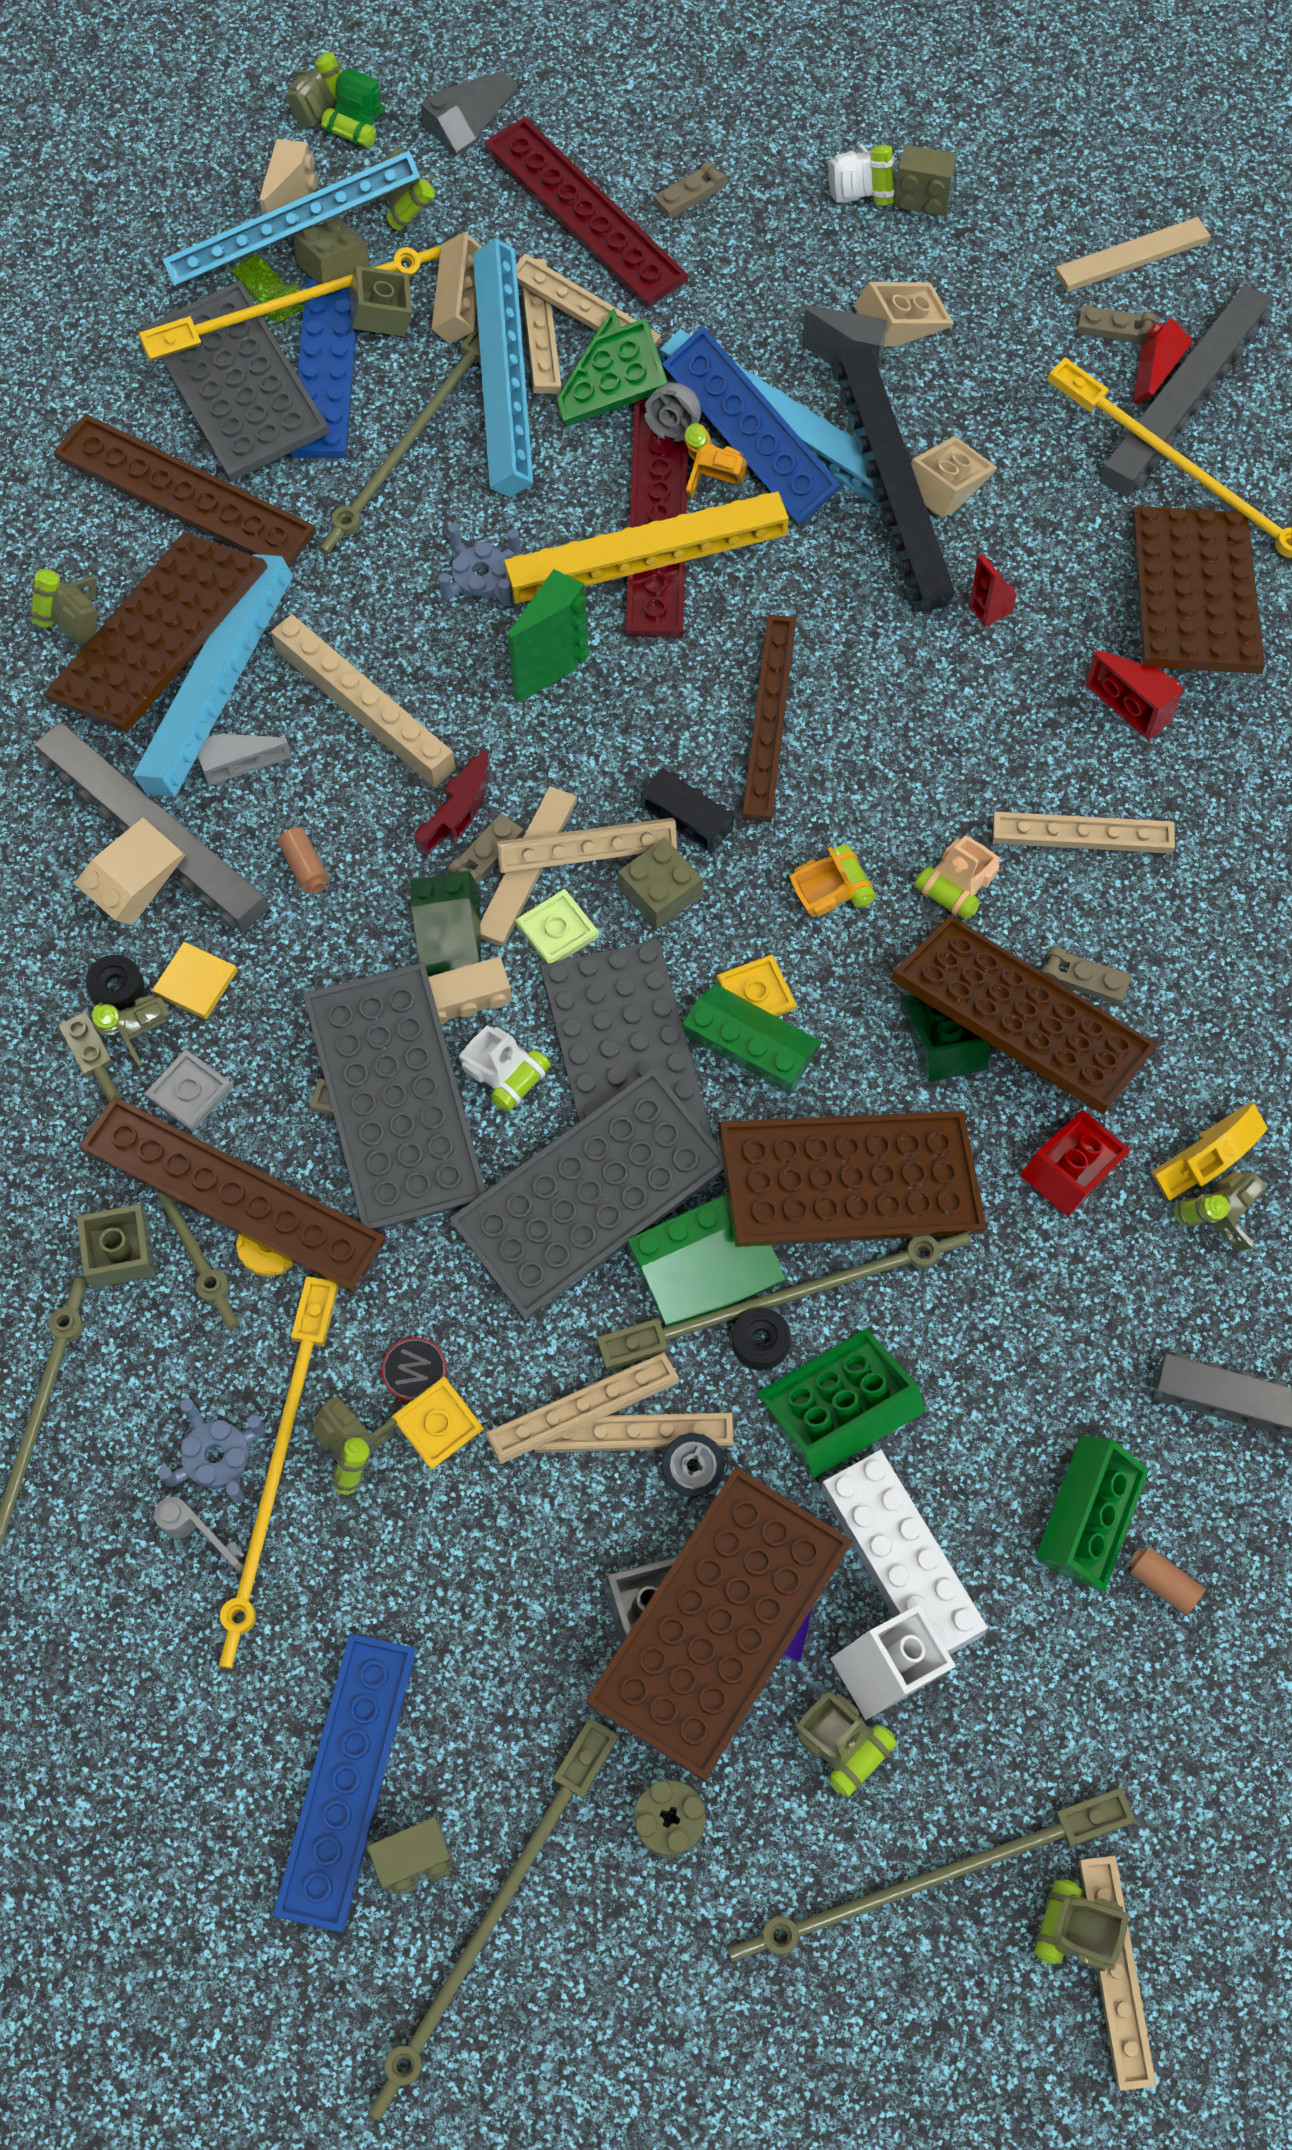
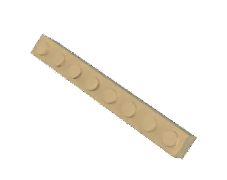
M293 614L271 631L275 649L282 657L434 788L456 770L454 755L451 749Z

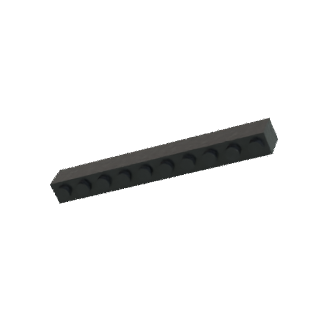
M871 346L839 352L836 362L832 366V375L834 380L839 383L841 402L843 405H846L849 413V426L852 430H855L857 449L860 454H863L865 460L866 476L872 480L874 486L873 496L876 503L880 504L882 523L885 528H888L890 534L891 549L897 554L899 560L898 569L901 577L905 578L908 599L911 603L913 602L916 612L946 607L952 600L955 590Z

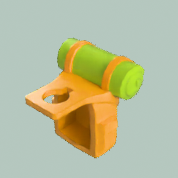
M699 423L688 426L685 431V443L691 459L695 461L686 488L688 498L693 499L701 475L742 486L747 470V461L743 458V454L729 446L722 449L711 444L710 436L705 426L699 425Z
M848 844L840 845L834 849L832 846L829 847L830 853L827 858L819 861L810 860L806 864L794 869L795 872L789 876L799 899L811 917L824 915L836 909L838 904L851 900L856 908L866 907L873 903L877 896L873 890V884L867 879L859 864L857 854L853 852Z

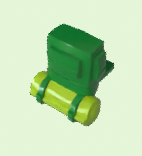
M348 68L337 77L335 109L328 108L324 112L321 127L332 135L340 136L359 147L363 146L368 149L372 147L376 139V128L372 126L373 122L385 112L386 107L380 103L381 90L379 88V81Z

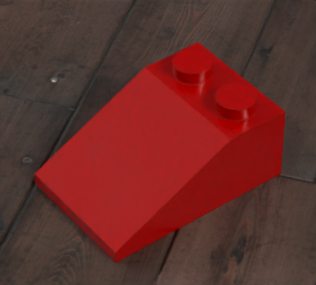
M1100 650L1094 653L1085 684L1087 688L1148 741L1173 721L1184 690L1175 678L1169 677L1160 669L1143 667L1141 663Z
M1082 1109L1036 1152L1020 1176L1069 1217L1129 1154L1131 1149Z

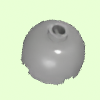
M667 383L658 387L645 403L647 411L645 413V420L650 429L663 439H665L664 435L670 438H675L673 441L676 442L685 440V431L688 426L699 423L701 417L700 400L696 393L681 383Z

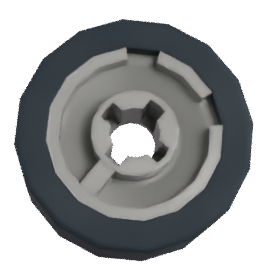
M688 1433L678 1436L669 1443L663 1453L661 1467L664 1479L671 1489L682 1496L699 1497L707 1495L718 1486L724 1476L725 1461L722 1450L715 1441L703 1434ZM693 1458L697 1459L700 1463L699 1469L694 1472L687 1468V1461Z

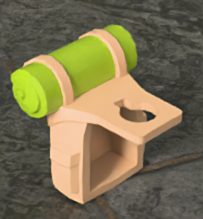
M965 835L962 839H956L947 847L942 856L943 861L935 869L928 866L917 875L914 887L922 891V894L927 898H931L949 910L955 917L959 916L967 921L978 910L979 899L975 896L977 891L982 886H988L996 877L999 871L1000 857Z

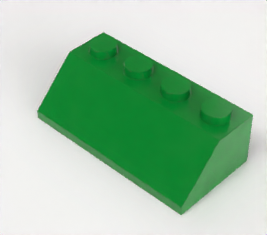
M717 984L713 985L698 998L682 1024L687 1038L790 1095L822 1045V1041Z
M1080 1436L1035 1558L1057 1574L1098 1591L1105 1592L1149 1469L1113 1439Z

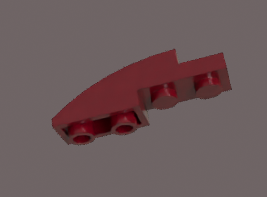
M483 750L477 757H472L466 764L465 769L458 776H454L449 780L445 789L447 803H442L437 808L435 815L427 823L421 824L416 830L414 836L416 850L424 857H427L445 837L455 844L475 818L489 783L491 767L487 751Z

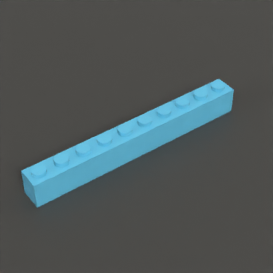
M407 151L162 260L174 286H179L293 236V234L299 233L306 228L318 225L418 181L421 177L410 151Z
M494 238L473 254L490 489L511 498L533 484L515 249Z
M680 329L660 349L661 364L692 335ZM735 362L834 478L878 506L879 503H876L873 496L874 486L872 480L865 473L863 454H860L857 449V440L851 437L848 432L838 429L824 417L816 415L802 403L792 400L781 390L773 388L759 376L751 374Z
M253 554V556L264 559L268 568L206 640L133 774L146 794L176 797L293 578L282 556Z

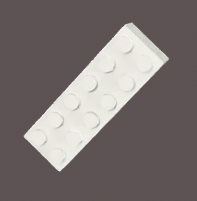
M882 1450L823 1481L821 1493L847 1537L853 1540L852 1546L894 1617L920 1604L949 1655L985 1634L988 1629L987 1625Z

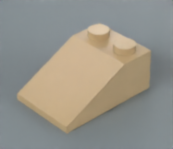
M276 139L259 199L262 215L311 194L312 190H316L317 174H313L314 157L309 152L308 142Z
M869 282L853 305L859 315L887 320L884 347H897L948 329L954 324L931 283Z
M956 436L913 458L911 461L925 506L929 508L931 513L941 518L956 511L998 468Z
M142 817L94 857L74 884L114 920L133 925L185 857L186 853L146 818Z

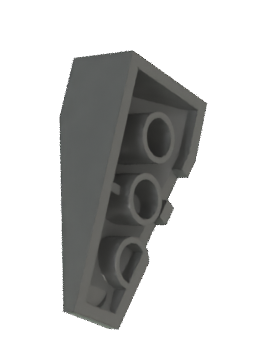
M502 71L440 90L421 103L423 127L453 154L458 156L477 143L483 129L491 125L493 116L498 110L505 107L518 90V85Z

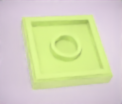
M563 889L515 919L516 926L546 964L562 961L599 938V931L566 889Z

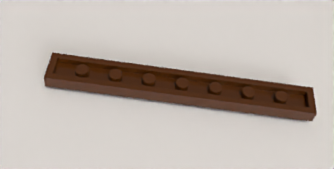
M770 614L767 617L742 813L743 820L772 823L796 617Z

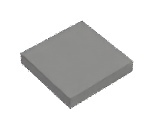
M185 1049L144 1095L157 1107L193 1133L234 1087L229 1080Z

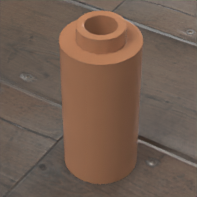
M296 827L282 833L277 843L302 891L311 894L323 891L329 882V876L305 830Z
M1150 1546L1146 1551L1139 1548L1128 1563L1133 1567L1129 1574L1185 1616L1190 1613L1206 1591V1588Z

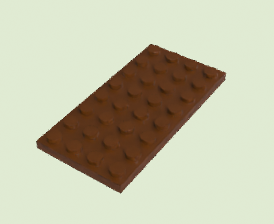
M1134 506L1132 519L1143 667L1263 674L1265 660L1248 518L1238 511Z
M183 533L131 594L124 599L123 603L106 620L104 625L88 641L77 656L71 660L69 665L52 682L43 695L48 702L128 733L268 568L267 564L262 558Z
M951 915L893 971L890 978L891 981L905 991L912 993L930 1007L945 1014L957 1024L967 1028L982 1040L989 1042L1009 1057L1019 1061L1036 1074L1041 1075L1064 1092L1071 1094L1102 1115L1112 1106L1153 1055L1158 1046L1155 1042Z
M964 1111L720 1122L718 1125L735 1247L911 1238L928 1235L947 1236L968 1232V1234H983L987 1229Z
M735 1467L585 1703L706 1782L853 1540Z

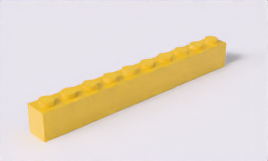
M778 491L769 494L764 493L757 497L736 500L729 504L708 507L689 514H680L666 520L652 521L646 525L634 528L628 527L618 532L606 535L600 534L594 538L572 541L566 545L544 548L538 552L526 555H516L504 560L506 578L510 581L514 603L518 604L532 600L553 569L584 583L585 586L787 536L789 517Z

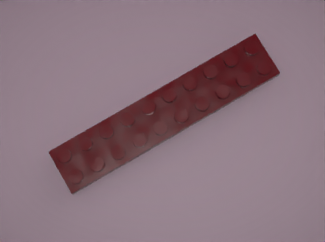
M526 117L484 141L485 150L646 308L688 282V274Z
M648 399L634 402L630 527L632 528L687 513L688 447L685 440L676 442L673 441L675 438H670L664 435L665 439H663L650 429L645 420V413L647 412L645 403ZM685 561L628 576L626 637L683 638Z

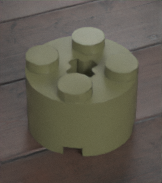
M673 1780L658 1781L646 1789L637 1802L634 1814L635 1829L643 1846L655 1856L666 1859L683 1856L694 1850L702 1839L706 1821L704 1804L699 1795L690 1786ZM673 1811L676 1813V1820L679 1821V1824L672 1823L669 1828L664 1827V1819L661 1816L662 1814L669 1815Z

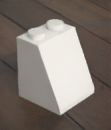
M920 1604L869 1630L830 1658L865 1720L891 1707L956 1667Z

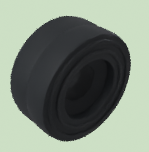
M108 955L102 957L90 967L86 975V988L95 1005L102 1002V1004L113 1005L121 1011L127 1007L134 1006V1000L143 996L145 984L138 966L125 956ZM121 978L123 980L122 987L118 990H109L107 984L111 979Z
M755 1308L742 1314L736 1321L732 1331V1349L737 1359L746 1367L754 1370L772 1369L778 1366L789 1352L791 1342L790 1328L786 1320L779 1313L767 1308ZM756 1332H766L770 1336V1343L765 1347L756 1346L752 1342V1336Z

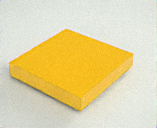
M183 942L152 991L155 996L161 997L163 1000L207 1020L238 970L235 965Z
M773 954L716 975L719 986L776 1017L797 1009V1004Z
M445 1376L391 1416L430 1470L434 1469L484 1430L483 1426Z

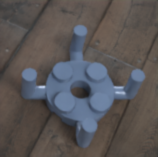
M451 523L448 526L450 545L458 556L452 562L454 583L451 584L450 576L447 573H441L438 577L441 597L444 600H449L461 592L473 598L472 595L482 596V599L495 596L502 605H510L512 602L510 581L506 578L504 560L519 555L521 552L518 530L510 529L508 531L509 548L503 552L491 547L486 542L478 543L476 546L467 549L461 542L459 525ZM477 569H486L488 571L483 576L474 574Z
M183 1399L180 1403V1408L194 1430L181 1444L182 1467L173 1472L168 1466H162L158 1470V1476L167 1487H174L190 1478L200 1486L212 1489L226 1488L227 1494L234 1503H242L245 1499V1494L237 1480L243 1475L247 1460L249 1459L248 1444L265 1434V1425L258 1415H251L248 1418L247 1423L250 1428L243 1432H240L236 1427L224 1420L205 1423L192 1400ZM214 1447L224 1449V1456L221 1461L217 1463L207 1461L209 1450Z

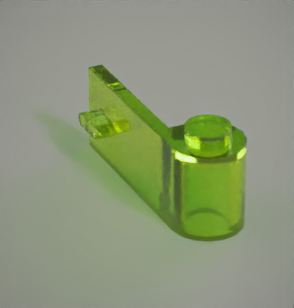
M259 254L254 255L232 270L235 277L242 282L244 287L260 304L301 291L293 282L286 285ZM307 301L267 313L266 315L271 321L275 320L281 323L303 309Z

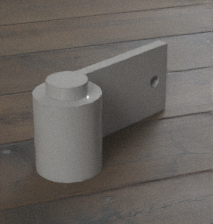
M168 1497L158 1503L154 1511V1518L157 1525L167 1536L181 1539L198 1528L240 1575L242 1574L244 1567L237 1558L243 1557L244 1554L232 1541L224 1546L181 1499Z

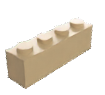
M466 232L441 244L432 330L449 344L474 332L477 301L473 254L482 246Z
M500 956L428 977L441 1025L445 1024L449 1019L460 1016L470 1017L480 1010L501 1008L507 1002L513 1001L511 987Z

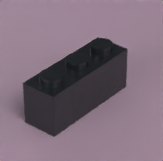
M661 768L641 791V807L658 819L674 818L676 821V831L711 854L733 830L734 814H732L731 810L724 804H717L709 799L701 789H694L685 783L677 773H670Z

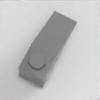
M222 733L208 736L198 754L208 786L292 758L286 738Z

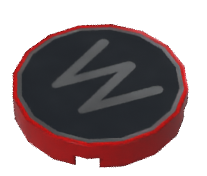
M420 1337L406 1338L394 1344L386 1353L382 1363V1378L387 1389L395 1398L410 1403L444 1376L447 1378V1362L441 1349L432 1341Z

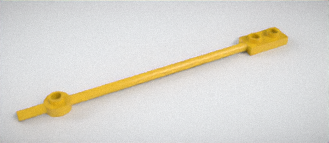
M441 245L419 253L412 248L404 247L396 252L391 262L372 268L408 273L409 277L415 275L421 263L440 258ZM401 261L408 262L409 267H403ZM353 274L194 325L191 316L139 332L138 337L148 361L151 362L200 346L201 340L199 335L350 287Z
M1066 357L1049 373L1047 381L1090 413L1096 406L1274 537L1276 539L1275 547L1277 551L1285 557L1292 558V528L1281 529L1105 397L1109 392L1107 387Z
M308 1276L305 1279L291 1334L292 1341L300 1342V1347L236 1598L227 1601L220 1612L221 1623L227 1630L219 1667L232 1669L240 1635L250 1631L256 1622V1611L249 1602L313 1345L325 1346L339 1289L337 1284L329 1280ZM238 1612L245 1613V1618L241 1623L234 1622V1616Z

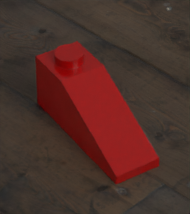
M1169 318L1162 324L1159 321L1156 322L1146 333L1149 337L1141 348L1133 400L1136 405L1155 393L1193 342L1191 337L1172 318Z
M981 554L977 560L969 608L982 625L986 627L1013 612L1016 592L1011 584L1005 582L985 555Z

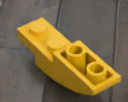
M1249 1102L1199 1134L1201 1140L1151 1171L1166 1199L1172 1200L1195 1184L1202 1187L1229 1168L1253 1147L1268 1129L1255 1103Z

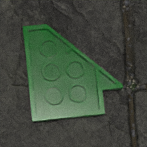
M615 308L610 310L557 397L566 427L650 397L658 387L668 383L647 318L620 326Z

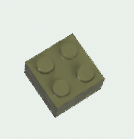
M905 145L898 168L894 207L946 217L952 194L957 154Z
M340 218L329 220L322 225L309 227L293 234L296 264L319 285L353 274L356 265L369 267L367 242Z
M356 265L349 288L352 329L405 337L412 316L409 274Z
M663 838L618 871L619 890L656 930L703 896V878L666 838Z
M141 1204L76 1216L83 1276L92 1289L156 1276L149 1218Z
M435 1817L367 1846L382 1889L389 1894H396L397 1897L415 1891L417 1889L416 1883L422 1880L430 1879L432 1883L451 1874L449 1869L456 1866L442 1826Z

